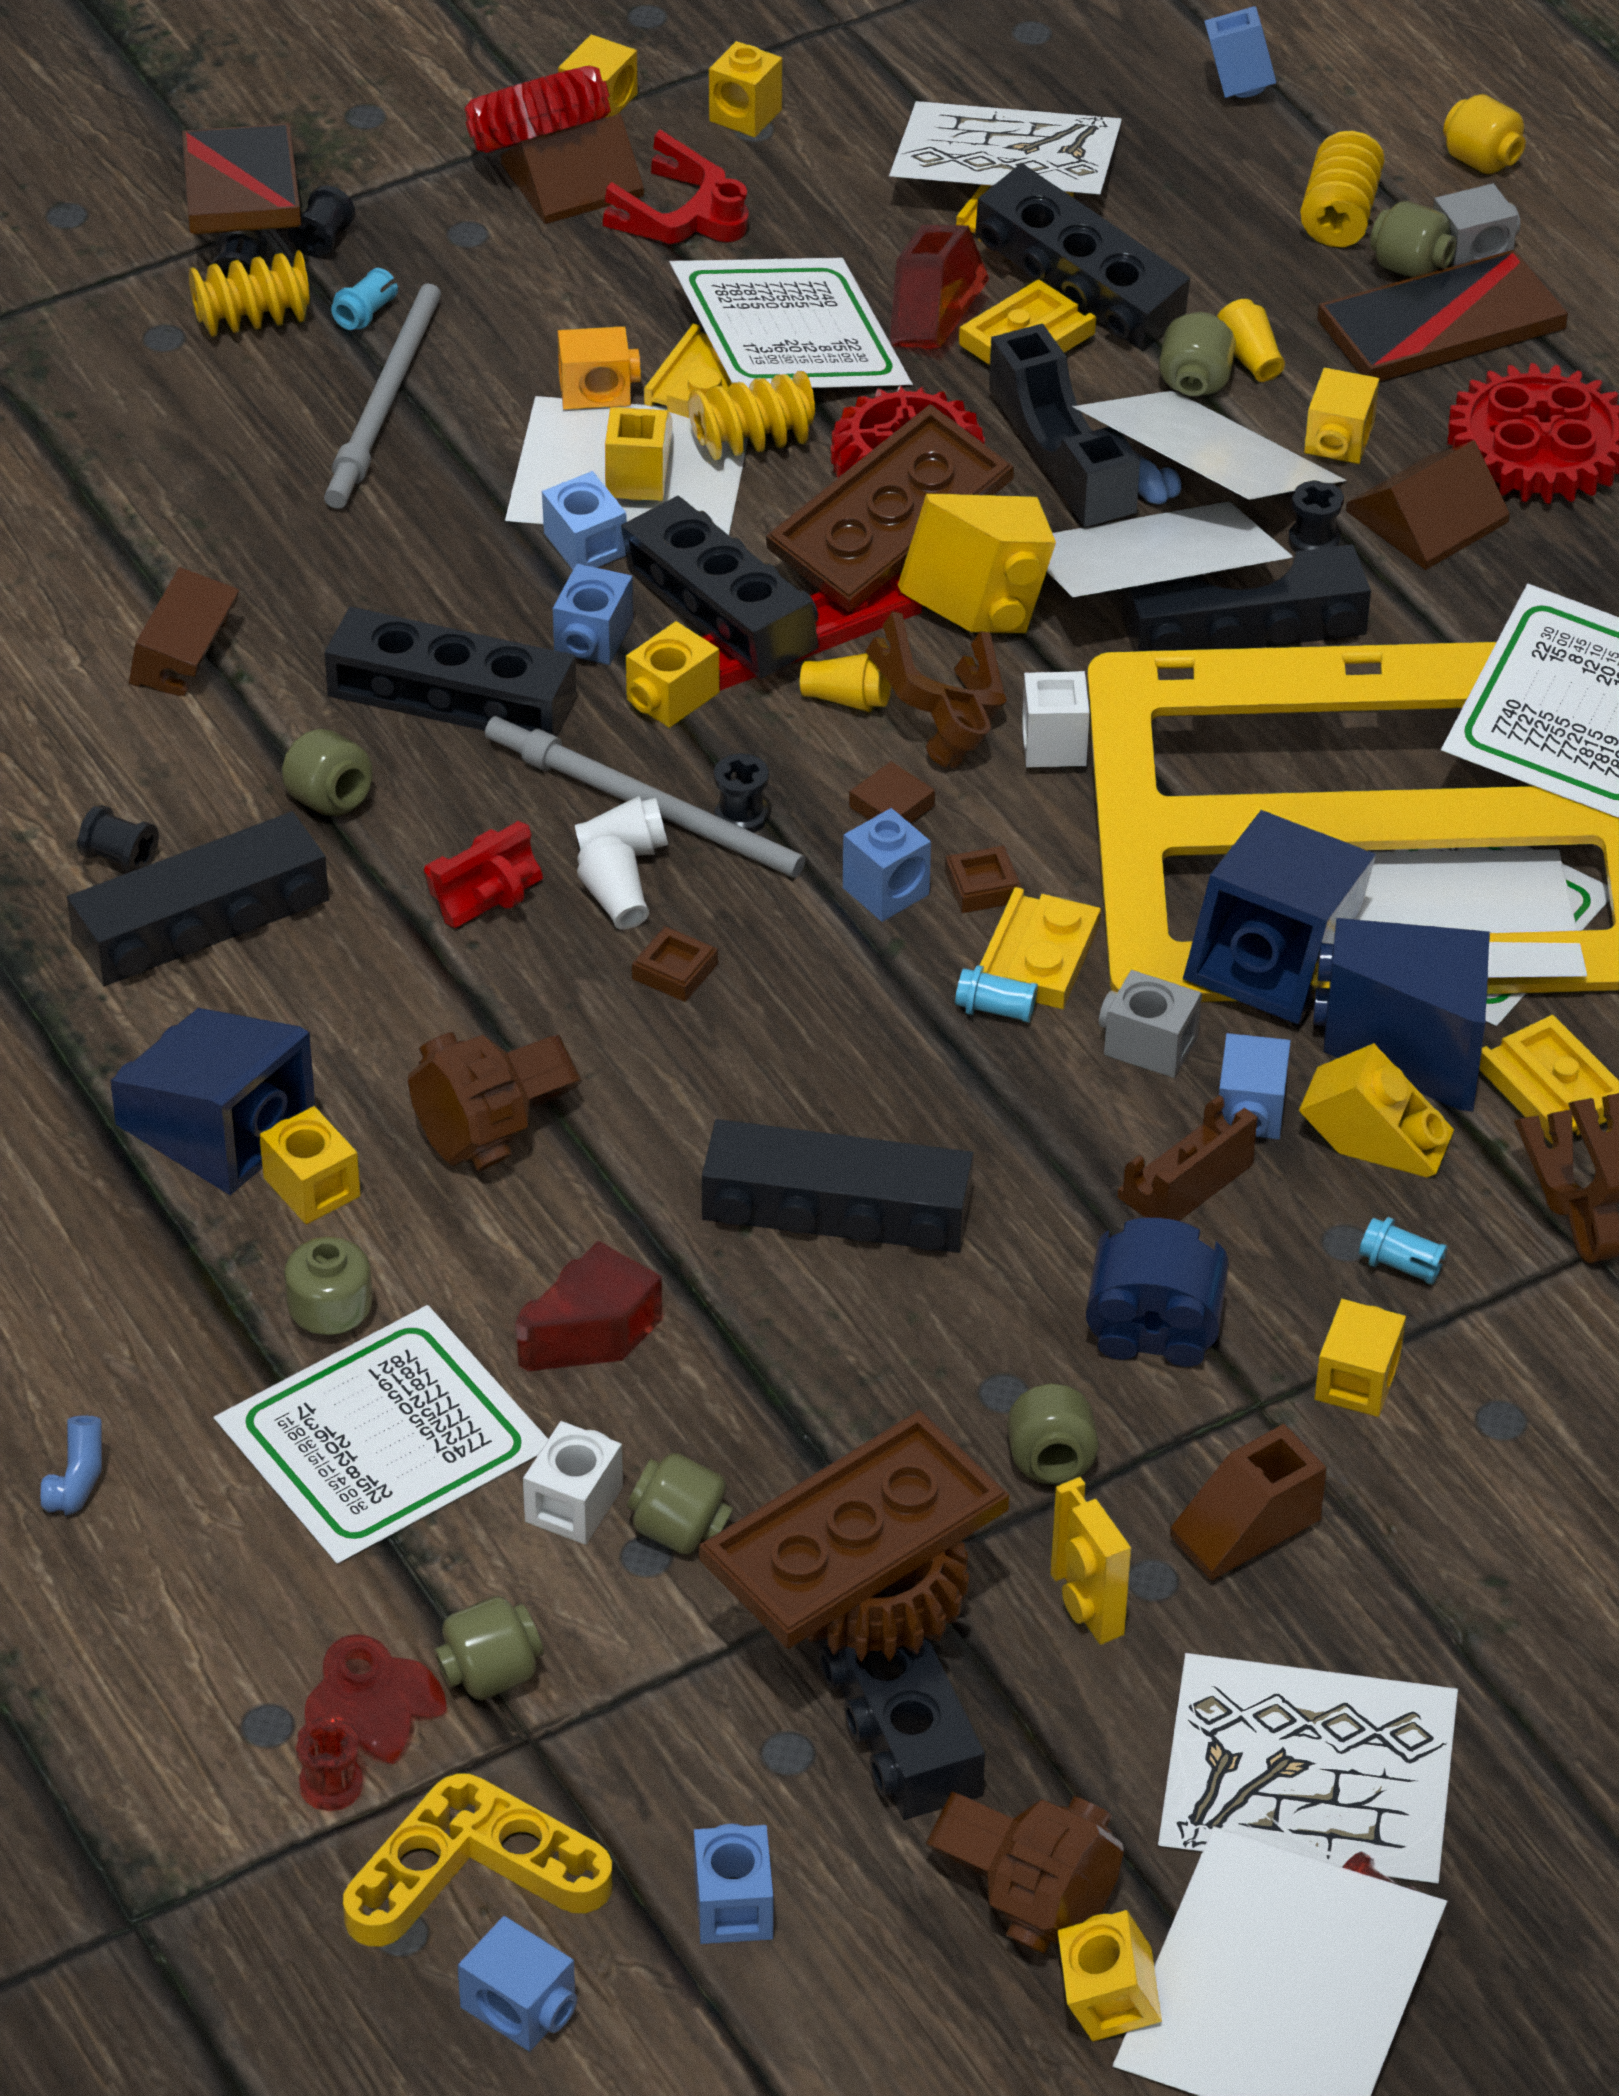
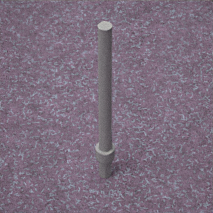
M433 284L421 286L349 443L340 447L333 461L332 472L334 475L324 495L325 502L333 508H342L346 505L354 485L360 483L371 464L369 452L441 298L440 289Z
M497 716L492 717L486 726L485 737L522 754V760L543 771L553 768L626 802L639 795L641 801L656 798L661 818L790 877H798L803 870L805 864L804 855L563 747L560 738L541 729H535L530 732Z

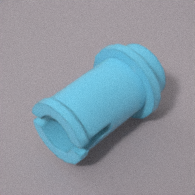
M374 268L352 288L339 290L335 294L331 307L335 321L347 330L363 329L368 326L373 318V313L396 297L398 293L397 283L391 284L381 292V288L394 277L387 270Z
M977 965L975 970L963 968L956 991L955 1005L966 1007V1014L973 1015L975 1010L1021 1019L1023 1022L1029 1023L1036 1002L1038 984H1029L984 973V966Z
M1387 1217L1385 1221L1373 1218L1367 1227L1359 1248V1254L1369 1258L1368 1265L1376 1267L1380 1262L1433 1285L1443 1265L1439 1262L1441 1259H1445L1448 1246L1435 1243L1394 1226L1395 1219Z

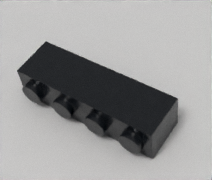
M291 811L68 895L67 904L72 941L102 986H108L329 901L326 856L295 813Z
M715 1119L702 1172V1220L723 1222L730 1225L778 1229L793 1233L840 1237L862 1242L871 1241L917 1247L924 1250L960 1253L972 1194L973 1151Z

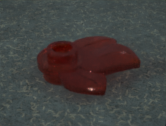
M354 1634L340 1638L327 1650L322 1666L323 1680L307 1698L304 1719L309 1735L317 1747L331 1744L349 1733L354 1741L365 1751L388 1764H394L402 1753L408 1739L411 1716L431 1718L443 1715L446 1712V1698L439 1681L423 1664L411 1659L391 1657L388 1649L377 1639L366 1635ZM351 1659H362L369 1663L371 1670L365 1674H355L347 1668L346 1663Z

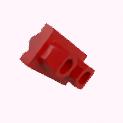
M517 821L499 832L490 829L475 837L472 846L450 859L441 856L425 865L424 874L430 895L439 901L445 924L457 928L498 904L510 909L523 901L524 889L544 879L541 868L536 862L531 849L530 841L532 834L529 825Z

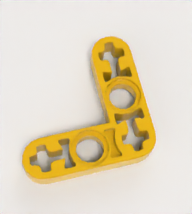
M454 1774L443 1778L430 1790L352 1879L343 1893V1912L348 1934L358 1943L369 1947H382L394 1943L407 1932L469 1858H472L562 1910L571 1913H589L603 1906L612 1894V1860L608 1851L599 1843L488 1781L472 1774ZM470 1804L475 1806V1813L463 1809ZM450 1807L461 1811L451 1822ZM448 1828L450 1829V1837L445 1833ZM516 1832H527L535 1835L540 1840L539 1846L526 1854L508 1852L502 1847L501 1843L507 1836ZM416 1848L432 1850L439 1856V1860L434 1866L423 1871H414L406 1868L400 1863V1859L405 1853ZM557 1851L559 1853V1861L553 1858ZM585 1870L593 1872V1880L581 1876L574 1883L567 1881V1872L574 1876H580ZM389 1881L394 1886V1888L391 1891L389 1888ZM387 1898L389 1899L388 1913L377 1909ZM367 1906L377 1910L368 1916L364 1914L363 1907Z

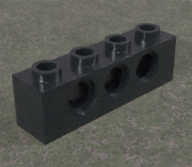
M1020 163L978 198L975 236L990 250L1001 253L1021 267L1032 279L1041 280L1078 304V309L1095 315L1096 320L1105 325L1116 337L1125 339L1141 351H1144L1165 333L1166 328L1174 319L1186 315L1190 286L1189 276L1025 164Z
M679 495L621 525L629 572L706 635L710 634L719 646L760 679L819 648L815 622L818 621V610L810 595L804 590L798 591L780 576L773 565L770 563L764 564L747 550L739 538L730 537L714 524L706 512L696 510Z
M349 606L324 652L328 697L485 731L489 720L497 716L530 732L535 729H541L558 737L577 700L576 660L573 654Z
M828 1637L818 1640L821 1647L819 1649V1661L824 1678L831 1689L840 1687L846 1700L844 1712L850 1733L856 1742L865 1740L872 1754L870 1756V1768L877 1790L882 1797L892 1796L903 1821L943 1809L951 1792L963 1795L969 1799L983 1796L985 1752L929 1639L923 1637V1645L920 1647L917 1655L903 1646L897 1647L896 1653L890 1662L881 1650L869 1651L862 1662H860L855 1653V1648L845 1647L833 1656L828 1646Z

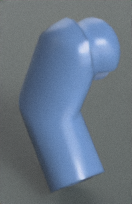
M1135 452L1140 459L1138 493L1147 502L1153 504H1165L1167 498L1178 496L1182 488L1178 473L1169 467L1162 468L1159 471L1151 461Z
M85 1415L71 1417L67 1420V1469L65 1476L47 1475L42 1479L40 1498L41 1507L45 1511H64L66 1516L74 1514L83 1508L102 1470V1420L100 1418Z

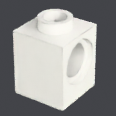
M1085 671L1024 673L1022 734L1026 767L1086 766L1090 712Z
M560 1421L523 1477L525 1522L586 1545L623 1488L622 1443L611 1440L598 1431L584 1430Z

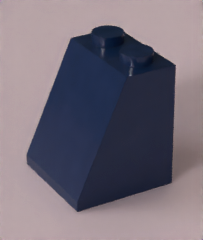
M1260 810L1210 874L1183 979L1299 1025L1316 994V987H1320L1322 981H1318L1321 943H1334L1336 918H1356L1363 903L1376 854Z
M1336 918L1334 943H1321L1318 981L1329 982V988L1316 987L1313 1025L1325 1026L1323 1052L1340 1058L1375 1043L1421 1094L1458 1110L1473 1112L1486 1022L1490 931Z
M197 1008L178 1025L168 1028L154 1045L136 1060L122 1066L116 1076L110 1080L115 1124L230 1196L263 1168L259 1134L272 1128L284 1119H290L313 1106L316 1107L310 1032L300 1026Z

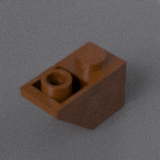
M1282 1424L1228 1454L1170 1527V1537L1212 1581L1320 1521L1327 1467L1285 1424Z

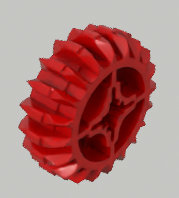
M591 65L506 87L471 99L464 108L467 117L465 123L470 138H473L476 150L488 153L515 146L524 140L606 118L611 111L608 100L610 94L606 81L602 79L599 68Z
M901 385L893 393H887L877 388L873 399L858 396L855 407L843 408L842 417L839 421L835 422V429L832 431L830 460L831 464H833V472L839 478L929 404L983 444H985V437L983 436L982 428L977 423L976 413L965 411L963 401L955 400L948 402L945 391L930 395L926 394L923 386L916 392L905 391Z

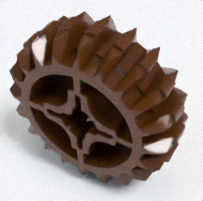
M958 1542L808 1636L809 1642L828 1637V1646L833 1656L845 1647L855 1648V1653L860 1662L863 1661L869 1651L881 1650L890 1662L896 1653L897 1647L903 1646L917 1655L920 1647L923 1645V1637L940 1641L942 1633L946 1630V1623H956L957 1616L961 1612V1603L964 1601V1595L968 1593L969 1574L966 1572L968 1568V1554L965 1550V1543Z

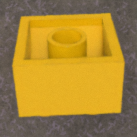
M926 494L899 579L898 587L900 592L970 632L1026 633L1056 545L1055 538L1038 497Z

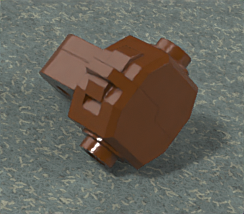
M449 1032L419 1047L423 1059L418 1062L419 1066L408 1074L412 1107L432 1147L452 1166L473 1161L477 1171L492 1167L512 1155L508 1144L515 1136L528 1127L529 1109L558 1098L582 1083L580 1075L560 1035H553L513 1051L505 1052L483 1034L466 1041H458L454 1032Z
M951 1792L925 1843L927 1847L944 1857L987 1877L989 1905L1004 1914L1006 1919L1011 1922L1006 1936L1043 1955L1046 1954L1050 1943L1059 1944L1058 1930L1084 1923L1088 1918L1102 1913L1118 1880L1124 1854L1123 1843L1112 1836L1113 1831L1107 1828L1113 1815L1076 1796H1073L1068 1808L1064 1806L1058 1807L1041 1799L1013 1819L963 1795Z

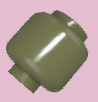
M1402 201L1395 204L1391 209H1384L1377 217L1370 237V247L1376 252L1379 265L1386 270L1409 278L1435 272L1440 267L1447 268L1454 257L1457 246L1456 237L1451 236L1450 221L1445 214L1410 201Z
M1193 312L1174 319L1166 328L1158 365L1162 379L1172 389L1188 396H1208L1220 391L1230 378L1236 347L1233 331L1222 320L1210 313Z
M315 729L305 732L293 742L287 751L282 766L283 783L288 793L300 803L321 815L338 817L350 813L361 804L368 794L373 778L372 762L367 752L353 741L332 730Z
M327 1236L312 1239L298 1246L291 1253L285 1266L284 1279L287 1306L293 1320L300 1327L312 1333L323 1335L341 1334L359 1326L369 1315L373 1301L370 1264L367 1255L362 1249L344 1238Z
M1049 1383L1039 1385L1021 1394L1010 1408L1007 1430L1015 1465L1024 1476L1037 1483L1058 1485L1082 1476L1095 1462L1099 1441L1092 1407L1081 1392L1062 1384Z
M678 1453L668 1454L660 1463L650 1458L626 1505L627 1508L635 1511L633 1524L639 1533L684 1555L694 1552L703 1539L708 1540L721 1532L734 1509L722 1502L726 1493L724 1478L720 1474Z
M501 1596L490 1597L449 1615L445 1619L442 1628L445 1644L434 1649L436 1660L448 1686L451 1688L462 1683L466 1691L477 1700L488 1699L529 1681L536 1671L535 1659L544 1655L539 1634L526 1607L522 1603L513 1607L508 1600Z

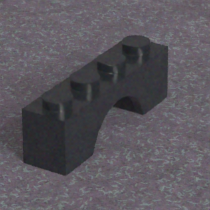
M1044 324L991 337L989 391L1082 525L1087 527L1137 513L1140 459L1121 432L1110 426L1092 431L1081 411L1073 407L1078 404L1070 381L1067 356Z
M1352 544L1296 551L1294 562L1289 571L1277 581L1259 588L1244 590L1226 589L1205 583L1195 576L1123 588L1121 617L1133 652L1263 648L1366 635L1371 589Z

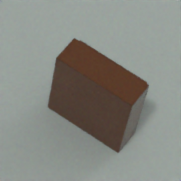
M892 761L849 791V807L869 820L892 808L906 821L912 823L935 806V789Z
M1005 846L945 856V874L961 913L1005 906L1008 904L1014 888L1022 889Z
M664 926L632 963V979L686 1002L718 965V948Z

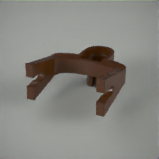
M892 612L883 624L890 648L884 638L874 637L866 649V653L894 689L895 694L900 700L914 708L932 714L938 731L927 742L926 751L937 764L943 767H947L949 764L951 769H955L961 764L967 751H973L978 748L991 729L990 721L996 717L1007 701L991 633L980 631L971 644L979 667L976 665L973 657L963 655L953 669L968 689L958 688L929 679L915 668L902 613Z
M1619 1093L1602 1097L1603 1116L1606 1118L1608 1125L1606 1132L1602 1131L1599 1126V1115L1593 1098L1568 1103L1570 1110L1547 1114L1549 1134L1553 1141L1551 1149L1545 1145L1544 1131L1541 1127L1539 1115L1514 1120L1544 1191L1549 1208L1556 1214L1569 1215L1576 1249L1581 1258L1588 1263L1613 1259L1619 1255V1211H1617L1616 1203L1619 1202ZM1572 1115L1595 1167V1177L1586 1188L1580 1187L1575 1182L1573 1175Z

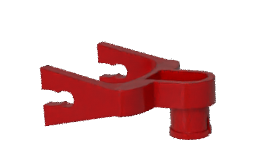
M661 129L654 136L653 149L665 156L676 159L677 162L671 158L656 154L652 159L651 174L701 186L691 200L676 211L660 213L613 182L606 187L605 202L617 209L628 212V214L609 206L603 214V227L659 240L668 244L681 242L695 231L720 242H734L746 234L749 214L748 208L744 204L747 197L746 186L738 180L725 178V171L721 167L705 159Z

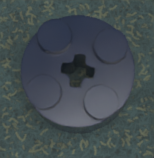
M1164 1218L1133 1219L1124 1223V1229L1121 1233L1110 1238L1109 1230L1102 1234L1097 1243L1086 1308V1321L1091 1331L1099 1338V1351L1117 1360L1130 1359L1137 1352L1163 1355L1169 1362L1181 1367H1192L1200 1364L1204 1359L1205 1351L1214 1344L1219 1334L1229 1259L1225 1249L1216 1241L1215 1249L1213 1250L1199 1240V1229L1184 1222Z

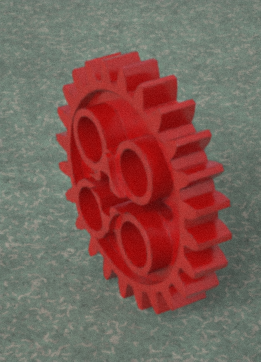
M1531 363L1528 373L1523 374L1513 365H1508L1506 377H1501L1490 370L1487 371L1485 383L1472 379L1469 381L1468 392L1459 391L1457 393L1456 405H1451L1447 445L1456 447L1475 440L1494 481L1500 483L1499 492L1501 496L1506 495L1512 489L1520 490L1521 500L1527 502L1533 493H1541L1546 504H1551L1554 493H1561L1570 502L1575 501L1577 489L1590 496L1596 495L1597 483L1610 487L1613 485L1614 474H1619L1618 393L1615 391L1601 394V380H1595L1588 384L1581 383V371L1574 372L1568 378L1561 376L1559 365H1554L1548 374L1541 373L1536 363Z

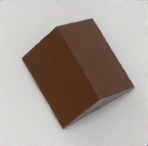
M621 114L521 141L501 155V164L544 224L611 206V204L605 202L606 187L611 182L636 198L644 196V186Z
M1475 440L1429 455L1346 502L1347 513L1424 570L1431 568L1507 524L1510 516Z

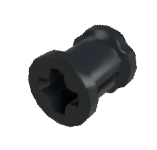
M325 185L316 188L308 199V208L304 213L300 214L301 225L288 228V236L294 242L296 248L305 255L315 258L329 254L336 243L335 235L339 230L349 227L355 218V206L345 192L336 187Z
M259 230L220 232L217 240V247L220 253L213 258L211 264H217L227 278L230 263L239 260L249 275L252 259L255 257L264 258L267 250V240L260 234ZM243 238L244 244L241 253L236 252L239 239Z
M1317 480L1304 482L1295 488V493L1292 496V507L1296 512V523L1289 529L1288 543L1293 551L1340 545V532L1336 527V517L1341 513L1344 503V495L1341 489L1332 483H1324Z
M733 754L721 759L714 770V781L716 787L720 790V799L714 809V815L753 833L761 830L769 817V808L767 802L763 799V790L768 785L769 770L767 764L762 759L751 754ZM735 772V779L731 780V774ZM752 808V814L748 817V809Z
M105 805L94 806L81 823L77 838V850L80 855L87 858L101 856L122 865L124 872L129 873L151 864L158 848L159 831L156 825L142 821L135 824L114 816V812L110 807Z

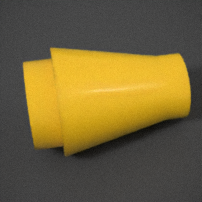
M1239 299L1226 305L1218 313L1217 317L1233 331L1236 340L1234 356L1252 372L1257 381L1266 382L1272 380L1284 370L1285 361L1279 353L1266 311L1262 306L1255 305L1250 299Z
M867 653L823 661H804L800 672V691L804 697H816L871 712L874 706L885 707L890 698L891 685Z

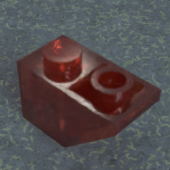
M921 225L897 258L890 340L893 347L940 348L989 281L987 271L969 226Z
M597 1241L579 1260H571L561 1271L557 1282L538 1300L533 1299L529 1301L519 1313L515 1323L518 1366L527 1371L623 1361L663 1320L662 1276Z

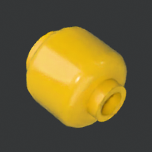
M1479 94L1469 99L1460 100L1452 107L1444 122L1443 133L1446 137V146L1449 154L1483 174L1496 173L1505 166L1515 164L1525 149L1526 140L1523 137L1524 123L1522 116L1488 95Z

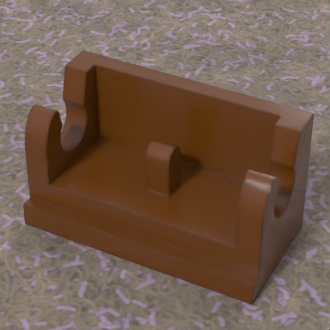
M179 567L135 642L129 684L137 687L143 684L164 693L177 696L185 695L190 685L182 679L170 677L164 669H172L182 675L196 676L200 663L220 628L228 620L231 608H234L240 589Z
M1220 1095L1215 1097L1204 1108V1118L1201 1126L1146 1167L1144 1158L1141 1155L1136 1156L1126 1164L1123 1185L1118 1188L1117 1198L1145 1218L1182 1220L1253 1166L1258 1117L1244 1107L1235 1114L1232 1126H1230L1222 1113L1225 1107L1223 1097Z

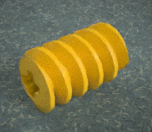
M1342 131L1327 137L1318 147L1300 209L1302 225L1307 233L1317 242L1329 247L1345 248L1357 243L1364 236L1382 174L1381 171L1385 163L1383 149L1375 139L1365 133Z
M300 250L295 254L293 268L283 253L274 255L271 271L261 257L253 258L249 275L239 260L230 263L227 278L217 264L209 265L205 282L197 269L194 267L189 269V285L194 312L198 322L204 323L211 337L217 336L219 320L224 318L233 333L239 332L243 315L248 316L255 330L261 329L263 313L267 311L270 312L277 326L283 325L286 308L292 309L298 322L305 321L307 305L310 304L305 262Z
M797 371L792 379L787 374L775 375L771 383L765 378H756L750 383L749 388L743 382L732 383L728 387V391L722 386H712L706 392V396L700 390H692L689 394L688 409L692 430L696 439L702 446L706 445L713 460H719L722 455V442L726 441L735 456L742 455L744 438L747 437L750 438L755 451H764L766 434L771 433L776 446L783 448L787 444V430L791 429L798 443H807L809 426H812L814 421L815 401L809 377L804 371Z

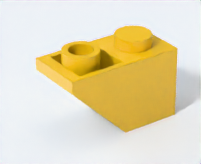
M610 407L605 439V487L614 498L634 501H663L673 428V419L668 410Z
M1375 1043L1318 1066L1299 1108V1112L1339 1154L1426 1178L1437 1174L1454 1131L1442 1114L1425 1099Z

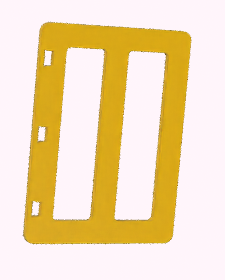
M1497 642L1108 652L1096 656L1088 667L1087 685L1109 980L1111 990L1115 992L1119 991L1129 972L1134 970L1202 992L1201 1002L1237 1001L1183 979L1192 941L1179 942L1169 936L1162 861L1168 856L1227 854L1260 810L1365 850L1594 844L1599 846L1603 850L1613 919L1612 928L1607 930L1490 933L1489 942L1580 943L1587 976L1488 978L1487 994L1619 990V818L1536 786L1164 796L1156 788L1151 721L1155 717L1463 708ZM1381 663L1380 674L1346 675L1345 664ZM1193 668V679L1158 680L1157 669ZM1322 981L1320 988H1329V982Z

